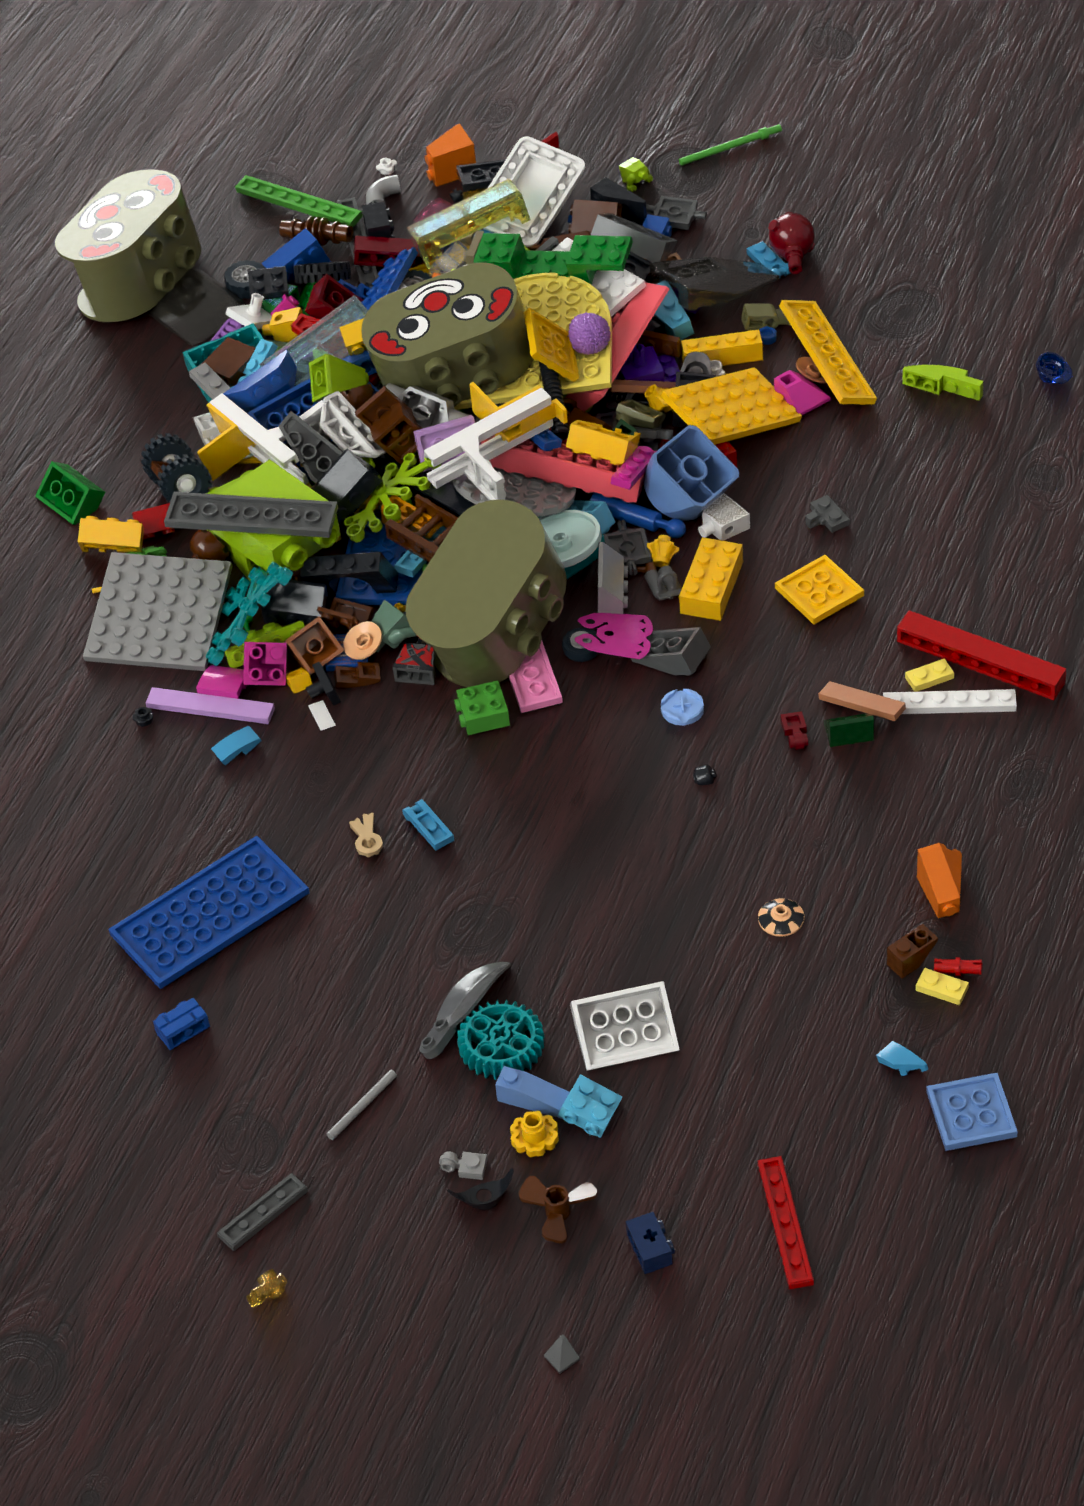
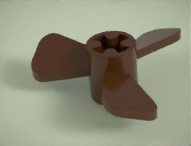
M536 1176L527 1177L519 1190V1198L522 1202L545 1207L547 1219L541 1230L542 1236L548 1241L560 1244L567 1241L564 1220L570 1215V1205L595 1199L598 1195L597 1189L590 1182L583 1183L568 1193L567 1189L561 1185H552L546 1188Z

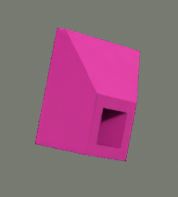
M789 370L774 378V390L782 394L783 399L789 405L794 406L798 414L804 415L830 401V396L802 374Z
M244 642L243 685L286 686L287 643Z

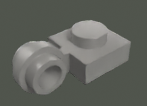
M450 1151L444 1152L440 1156L439 1164L442 1170L452 1172L455 1169H459L458 1174L461 1178L483 1180L488 1160L487 1154L463 1152L461 1160L457 1158L458 1156Z

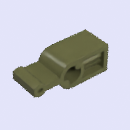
M744 304L741 319L745 330H759L762 327L776 328L778 325L791 326L782 310L775 309L772 304Z

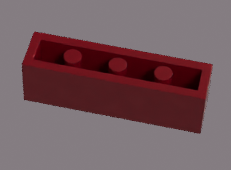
M355 236L353 250L354 265L384 267V262L392 257L394 259L402 250H409L415 247L419 253L410 267L413 268L431 261L430 240Z

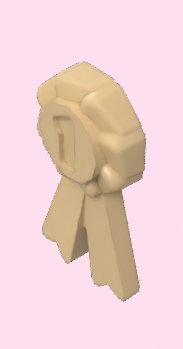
M374 813L369 815L363 814L364 824L361 823L358 817L355 821H350V828L359 836L355 842L359 855L366 857L378 855L383 848V842L380 835L373 833Z

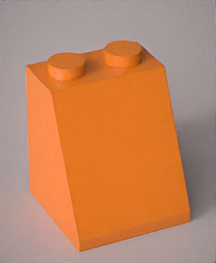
M460 124L452 127L426 147L427 155H425V161L429 168L427 176L430 181L434 182L436 187L459 179L456 166L476 163L474 143Z

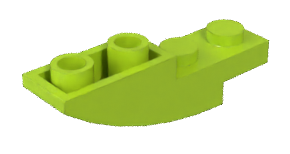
M913 365L903 368L902 384L938 395L944 390L978 401L983 396V381L968 377V370L941 365Z

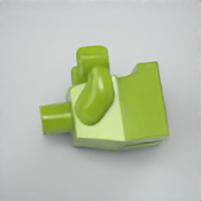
M632 157L619 165L622 180L624 183H627V190L630 192H634L637 189L633 183H638L641 180L646 182L653 180L649 169L639 159Z

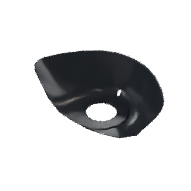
M511 1168L507 1175L500 1180L481 1183L464 1192L455 1193L448 1189L447 1191L473 1208L483 1211L490 1210L498 1204L512 1180L514 1169ZM482 1189L489 1190L492 1194L491 1199L487 1202H480L476 1198L478 1191Z

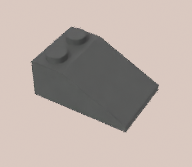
M701 627L656 630L646 637L651 643L648 654L642 659L631 658L632 662L675 676H688L696 671V668L705 658L711 646Z

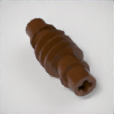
M310 216L307 221L304 220L303 222L298 218H294L292 221L283 220L279 226L281 237L291 239L306 228L318 240L321 246L326 245L328 241H332L334 244L351 242L354 234L351 225H342L338 221L330 224L326 217L321 219L320 217L314 218Z

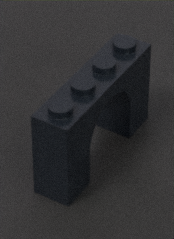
M381 552L307 557V560L301 567L300 577L306 582L326 584L328 597H334L337 593L340 577L363 580L377 594L397 592L399 573Z

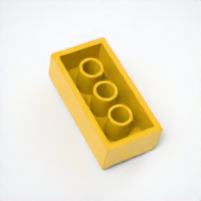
M702 537L679 595L680 614L721 621L743 564V544Z

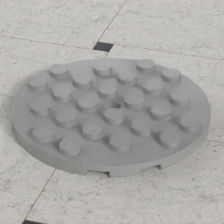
M494 468L496 472H500L504 477L505 500L526 506L537 517L560 513L568 509L574 502L575 487L567 488L559 483H547L543 479L527 478L523 474L507 473L503 469ZM465 474L453 480L455 489L470 502L478 504L489 501Z

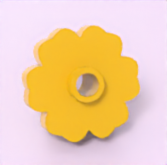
M540 1111L526 1112L523 1118H515L510 1126L512 1146L518 1153L526 1152L529 1157L543 1156L545 1150H553L555 1144L559 1141L557 1122L553 1120L551 1115L542 1116Z

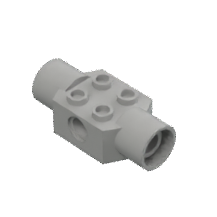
M392 383L386 385L392 393L412 409L416 423L422 428L469 416L455 410L453 400L421 387L409 386L407 389H404Z

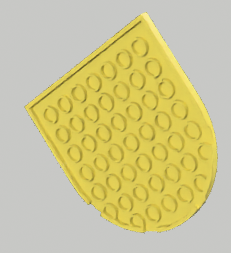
M538 273L513 279L525 311L528 308H532L569 331V324L572 319L586 312L597 314L607 321L610 327L611 338L605 349L589 355L575 351L579 379L572 382L567 378H563L560 374L559 376L563 395L612 388V318L609 307L601 293L591 284L580 278L559 276L558 273ZM533 360L531 366L520 378L509 385L498 388L487 396L495 404L507 403L538 385L543 388L538 360ZM471 398L461 401L454 409L472 408Z

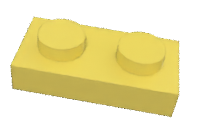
M944 658L905 672V678L914 692H918L954 679V672Z
M924 968L916 984V991L957 1005L961 1004L969 988V982Z

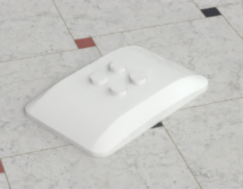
M520 138L471 213L472 223L494 233L520 234L526 247L537 245L580 179L585 169L584 161L577 156L534 138Z

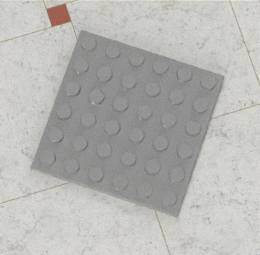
M111 552L83 654L84 661L205 671L208 666L206 654L213 646L211 641L217 631L233 567L230 561Z

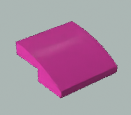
M210 665L196 687L197 693L238 699L242 688L246 689L247 685H243L244 669Z

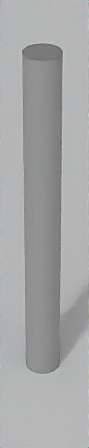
M389 1070L326 1133L328 1138L334 1140L397 1077V1074L393 1070Z

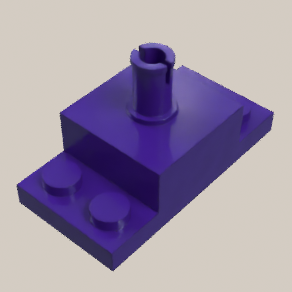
M638 344V349H636L635 345L615 379L676 382V371L680 372L674 356H657L653 346L645 347L642 344Z

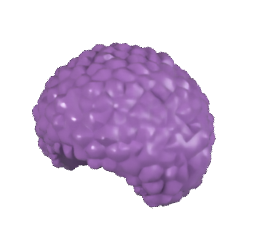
M587 312L579 314L569 324V340L573 349L578 353L587 355L598 353L605 349L610 341V327L607 321L597 314Z

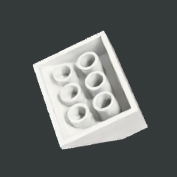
M664 981L571 1001L570 1007L587 1071L680 1050Z

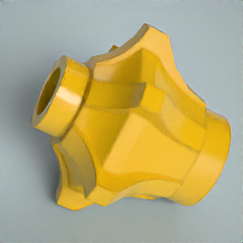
M653 384L645 391L644 396L647 398L650 408L660 412L664 411L665 413L672 409L661 398L662 391L668 388L663 389Z
M659 535L658 539L647 543V548L652 555V562L657 567L669 566L672 557L679 552V547L675 546L674 542L670 541L671 538L667 535Z

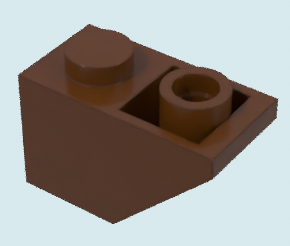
M921 924L887 947V965L903 979L922 965L938 942V937L924 924Z

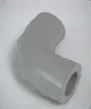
M397 174L378 179L366 192V204L374 203V201H384L385 204L384 198L386 196L401 193Z

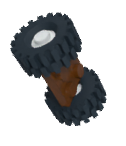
M165 433V437L162 434L157 435V440L151 438L150 441L152 443L150 445L146 443L144 446L146 451L141 453L144 458L141 459L143 469L149 478L160 487V492L168 502H171L174 492L203 494L210 492L208 487H212V482L210 481L212 477L208 469L199 459L195 458L191 448L182 438L175 434L172 437L170 433Z

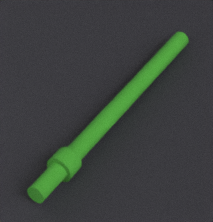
M778 124L770 128L764 127L758 129V132L679 158V163L682 166L758 139L769 138V135L782 131L781 125Z

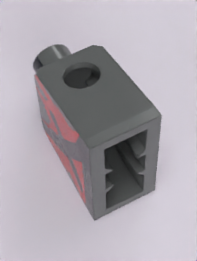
M420 638L417 640V644H404L393 665L395 682L435 685L436 666L434 659L436 653L433 647Z

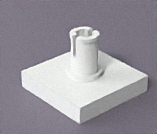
M258 293L252 294L250 304L227 307L226 315L244 326L254 323L257 329H262L263 324H269L272 318L269 312L261 308L264 296Z

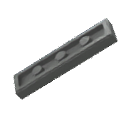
M290 1173L218 1231V1238L231 1250H237L308 1192L307 1186Z

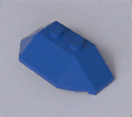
M285 350L223 394L248 413L293 388L297 366L289 352Z

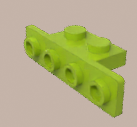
M301 620L281 627L278 623H268L263 626V629L247 631L248 635L244 642L284 643L285 640L305 626ZM244 643L239 647L237 645L231 646L224 652L230 668L244 665Z

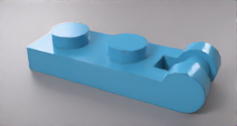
M763 241L747 248V255L772 280L775 281L780 279L782 275L787 276L791 274L788 263H784Z
M423 799L415 802V805L411 808L408 806L402 809L406 820L414 825L435 851L454 841L452 832Z

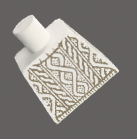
M723 493L703 510V525L698 528V531L704 538L713 534L719 540L724 541L750 529V513Z

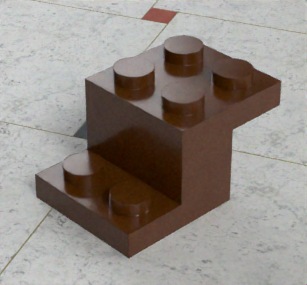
M386 386L382 387L355 411L356 417L370 428L373 441L400 464L403 463V458L406 454L417 451L413 431L423 428L416 423L412 409Z

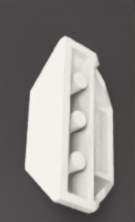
M339 391L324 397L320 427L342 452L348 448L359 457L377 458L387 453L373 441L370 428L356 417L355 408Z

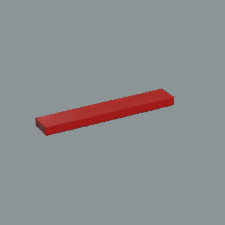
M782 1156L758 1160V1168L789 1290L814 1285V1279Z

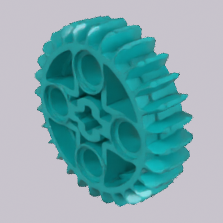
M496 1000L495 1005H490L487 1002V1007L483 1008L479 1005L478 1012L472 1010L471 1017L466 1016L464 1019L465 1023H460V1030L457 1034L459 1054L463 1058L464 1065H468L470 1071L475 1069L477 1075L484 1072L485 1078L493 1075L494 1080H496L503 1066L524 1071V1068L531 1070V1063L536 1064L538 1057L542 1056L545 1039L542 1023L537 1015H533L532 1009L526 1010L524 1004L518 1007L516 1001L512 1005L508 1004V1000L504 1004H499V1001ZM526 1030L530 1032L531 1038L524 1035ZM471 1041L478 1044L476 1049L472 1048Z

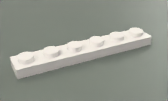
M1015 689L883 693L884 697L905 702L906 709L902 714L1015 712L1017 706Z

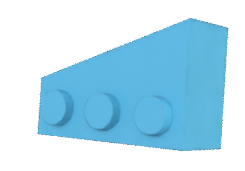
M667 279L658 283L657 285L669 288L668 293L654 314V317L664 323V332L667 335L680 337V340L694 334L691 321Z

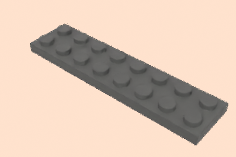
M174 492L164 524L165 527L330 538L338 504L331 501Z

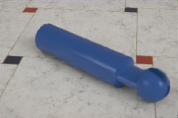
M595 492L590 501L606 502L614 519L625 520L626 523L653 532L662 528L672 538H680L686 532V526L682 520L678 518H673L669 521L662 519L661 512L634 503H627L619 498H607Z

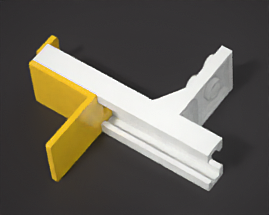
M472 382L469 384L472 411L480 421L424 450V456L431 460L433 467L463 451L465 452L428 472L427 479L437 489L465 474L488 500H505L504 477L500 472H496L489 460L552 427L553 418L555 417L563 424L567 423V409L556 398L551 401V396L540 385L497 407ZM495 435V437H493L492 439H490V440H488V441H486V442H484V443H482V444L479 445L480 442H482V441L488 439L489 437Z
M222 393L206 404L221 434L198 450L197 454L201 462L208 469L212 481L251 453L262 463L270 459L305 485L309 482L306 474L295 466L299 462L298 456L283 443L286 438L279 427L269 430L265 429ZM321 400L299 417L328 440L330 437L320 427L323 404Z

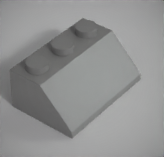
M599 542L598 613L623 614V608H628V596H624V593H628V581L624 580V578H628V565H624V557L604 542Z

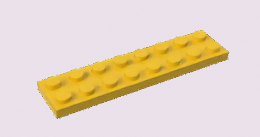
M781 300L780 309L838 402L844 405L875 404L877 400L876 395L816 301Z

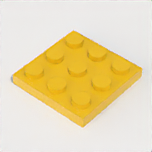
M528 308L524 314L531 357L536 361H540L549 369H553L563 378L575 382L579 379L575 349H573L569 340L568 331L532 308Z
M826 555L775 582V589L813 624L818 623L864 596V589Z

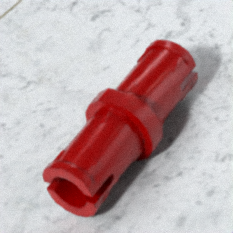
M956 957L955 960L934 959V971L955 973V976H961V974L982 975V960H961V957Z

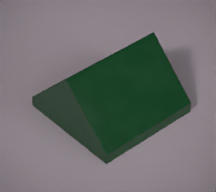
M865 713L823 720L830 747L874 740L873 715Z

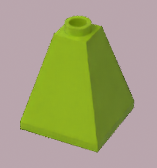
M324 354L309 362L312 402L321 401L324 397L336 391H348L352 388L368 384L369 376L364 368L330 354Z

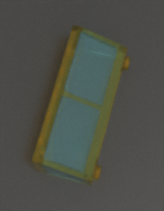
M509 178L408 226L407 230L426 268L430 269L436 266V256L442 255L441 248L476 232V230L483 229L506 217H509L511 222L515 221L514 218H517L522 224L531 219L520 190Z

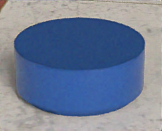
M762 327L759 329L763 345L773 344L777 340V332L774 328Z

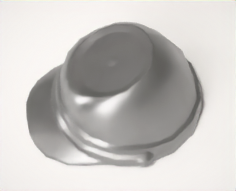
M703 352L689 353L685 357L680 372L713 375L710 359Z

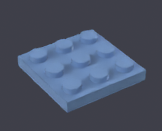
M998 1073L927 1086L926 1092L945 1151L1017 1137L1018 1131Z

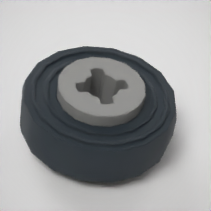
M580 627L567 632L562 642L564 654L569 659L577 662L589 661L596 657L598 652L587 650L576 643L574 639L586 633L592 634L600 641L594 630ZM584 638L583 642L591 643L592 640L589 638Z

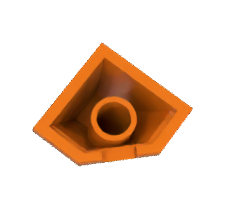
M941 843L920 848L917 855V879L937 918L952 916L960 910L962 854L957 849H947Z

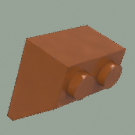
M320 616L284 641V643H287V649L302 668L309 672V675L315 672L313 664L320 661L322 666H324L344 651Z

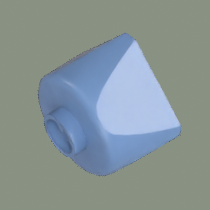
M688 425L651 456L643 483L648 499L661 513L672 519L678 518L682 521H690L700 517L703 510L739 477V471L697 426Z

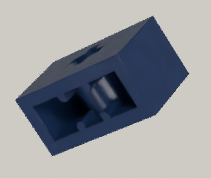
M654 1212L625 1221L627 1237L644 1274L673 1265L672 1254L675 1253L674 1246L670 1239L666 1240L664 1224L661 1219L657 1220Z

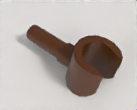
M649 562L646 564V567L636 568L638 572L647 573L650 570H656V565L653 562Z

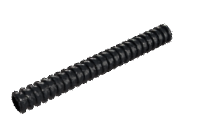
M538 361L543 389L551 396V401L556 398L565 407L559 373ZM555 417L553 418L551 431L562 441L568 439V422L563 424Z

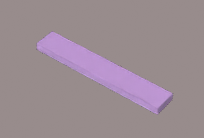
M152 687L146 700V707L151 709L269 724L275 709L274 703Z

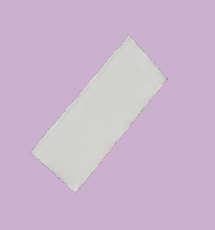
M323 700L308 705L321 731L336 726Z

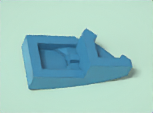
M894 1041L890 1042L876 1055L879 1063L895 1070L899 1069L901 1076L907 1075L910 1070L920 1069L921 1072L928 1070L926 1062Z

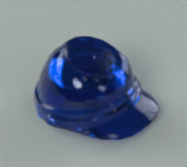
M1046 352L1037 359V374L1042 381L1063 384L1071 379L1073 374L1071 367L1057 353Z

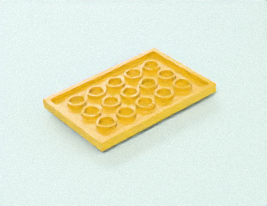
M755 367L666 389L661 394V398L687 425L697 426L714 445L798 423L802 418V415L796 412L795 407L789 405L783 399V395L777 393L774 390V386Z

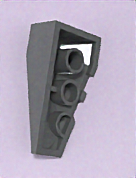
M292 411L289 412L278 426L314 483L324 475L343 453Z

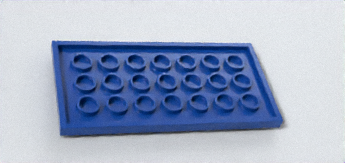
M255 836L109 928V933L157 987L162 989L310 893L309 887L258 836Z

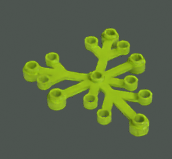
M408 453L404 456L400 469L396 463L388 464L382 476L383 481L371 494L372 497L365 510L344 520V525L347 528L346 533L350 540L360 542L364 539V528L368 521L372 532H379L382 529L381 521L373 513L379 500H381L385 507L383 509L385 518L387 520L392 519L395 522L399 521L401 510L397 504L391 503L388 495L400 496L404 501L412 497L409 487H395L398 484L418 486L422 491L427 490L431 485L427 477L417 478L413 476L429 467L436 469L442 463L433 467L431 460L424 456V462L409 469V467L417 463V459L413 453ZM362 457L364 461L375 468L372 458Z

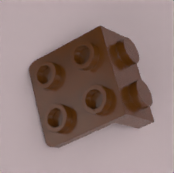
M334 597L330 609L318 606L317 612L323 620L328 622L329 626L334 628L342 626L346 627V630L349 631L361 622H370L374 609Z

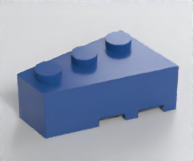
M305 228L262 262V265L265 269L286 266L289 283L295 280L294 265L331 261L318 240Z

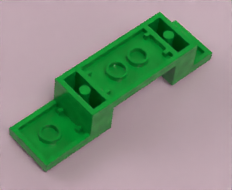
M483 233L473 262L491 263L500 266L513 279L538 273H558L559 276L580 278L592 285L596 270L624 271L633 241L631 236L575 235L570 251L525 250L520 234Z

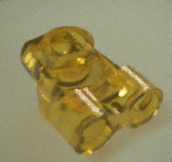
M274 1269L268 1270L257 1279L259 1286L251 1290V1293L247 1295V1300L252 1307H256L270 1296L272 1299L279 1297L285 1292L284 1287L288 1283L287 1279L282 1273L277 1275Z

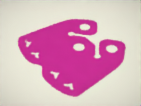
M592 613L578 619V622L585 628H595L603 624V622L608 623L597 628L596 636L604 641V644L600 643L592 634L585 633L574 638L576 643L587 650L633 659H642L650 650L651 643L646 637L652 634L653 626L651 620L646 615ZM593 619L595 623L588 624L586 623V620ZM612 631L614 635L607 636L605 632ZM589 638L592 640V642L585 643L583 642V639Z

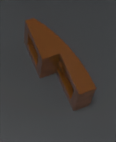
M358 662L357 668L335 666V688L360 687L380 682L379 663Z

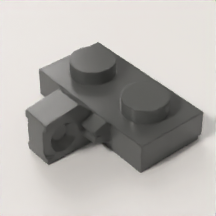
M828 495L810 502L812 512L805 515V524L809 529L821 524L825 525L833 533L850 524V519Z

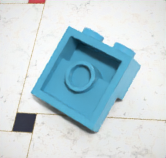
M580 1074L563 1103L558 1116L562 1117L567 1123L581 1127L588 1134L601 1138L621 1102L622 1096Z

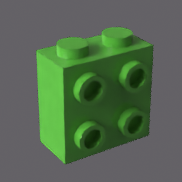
M498 680L456 690L457 699H454L456 712H461V715H459L461 728H466L468 735L510 726L508 709Z

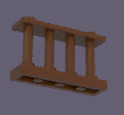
M417 494L415 496L417 509L401 523L389 519L385 523L386 536L398 545L430 562L458 517L432 503L428 498ZM424 512L432 516L417 532L407 529ZM439 522H442V526L446 527L433 541L423 538Z

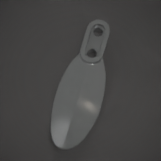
M496 962L484 965L471 971L456 983L444 1000L433 1028L421 1042L419 1050L426 1059H433L444 1050L455 1034L457 1025L470 1014L491 985L511 966L510 962Z

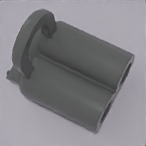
M663 566L659 571L653 569L645 574L644 577L654 597L659 601L668 598L671 600L674 596L680 595L682 587L676 572L673 571L671 566Z

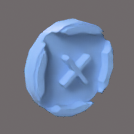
M691 689L670 691L661 700L663 718L674 725L685 726L693 724L704 713L702 696Z

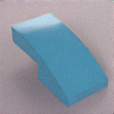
M247 726L225 737L213 746L211 750L226 766L241 751L246 755L262 740L250 726Z

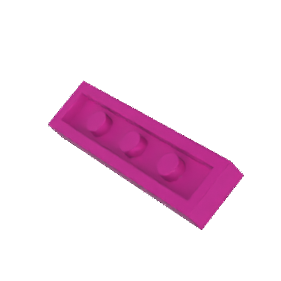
M638 446L613 474L610 484L630 490L646 472L648 462L656 451L647 446Z

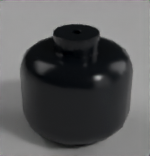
M706 764L696 767L693 777L698 785H710L714 782L717 774L715 769Z

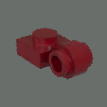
M802 711L780 714V721L785 736H788L790 749L799 750L804 749V746H808L807 726Z

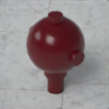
M787 212L770 222L768 227L769 243L773 251L788 262L789 272L798 274L802 271L804 255L811 252L814 248L815 234L812 224L806 217L801 214Z

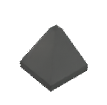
M564 1334L544 1354L546 1360L559 1374L580 1360V1357Z

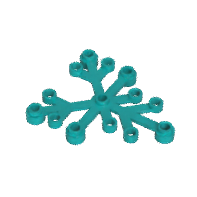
M275 562L269 565L267 572L260 567H254L248 575L250 580L242 577L237 587H231L227 591L225 597L228 598V602L223 605L221 613L228 616L238 606L240 611L227 630L222 634L216 632L213 635L211 643L217 647H211L206 654L208 662L217 666L222 661L225 655L224 652L228 649L231 642L238 647L244 643L248 632L243 630L246 617H253L259 609L257 604L263 607L266 606L271 598L267 592L277 583L285 586L290 581L293 571L286 567L282 568ZM249 584H250L247 597H245L247 588H248V586H249Z

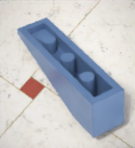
M503 1066L495 1084L498 1102L532 1111H540L543 1114L563 1119L558 1114L570 1093L569 1091L528 1072Z

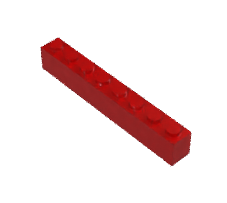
M909 610L897 626V642L942 659L945 658L947 661L1051 700H1055L1065 684L1066 668L985 639L979 635H974L960 628L947 625Z

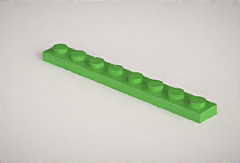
M247 175L235 186L238 193L314 217H320L321 219L326 217L330 222L338 221L342 225L354 227L363 217L360 210Z

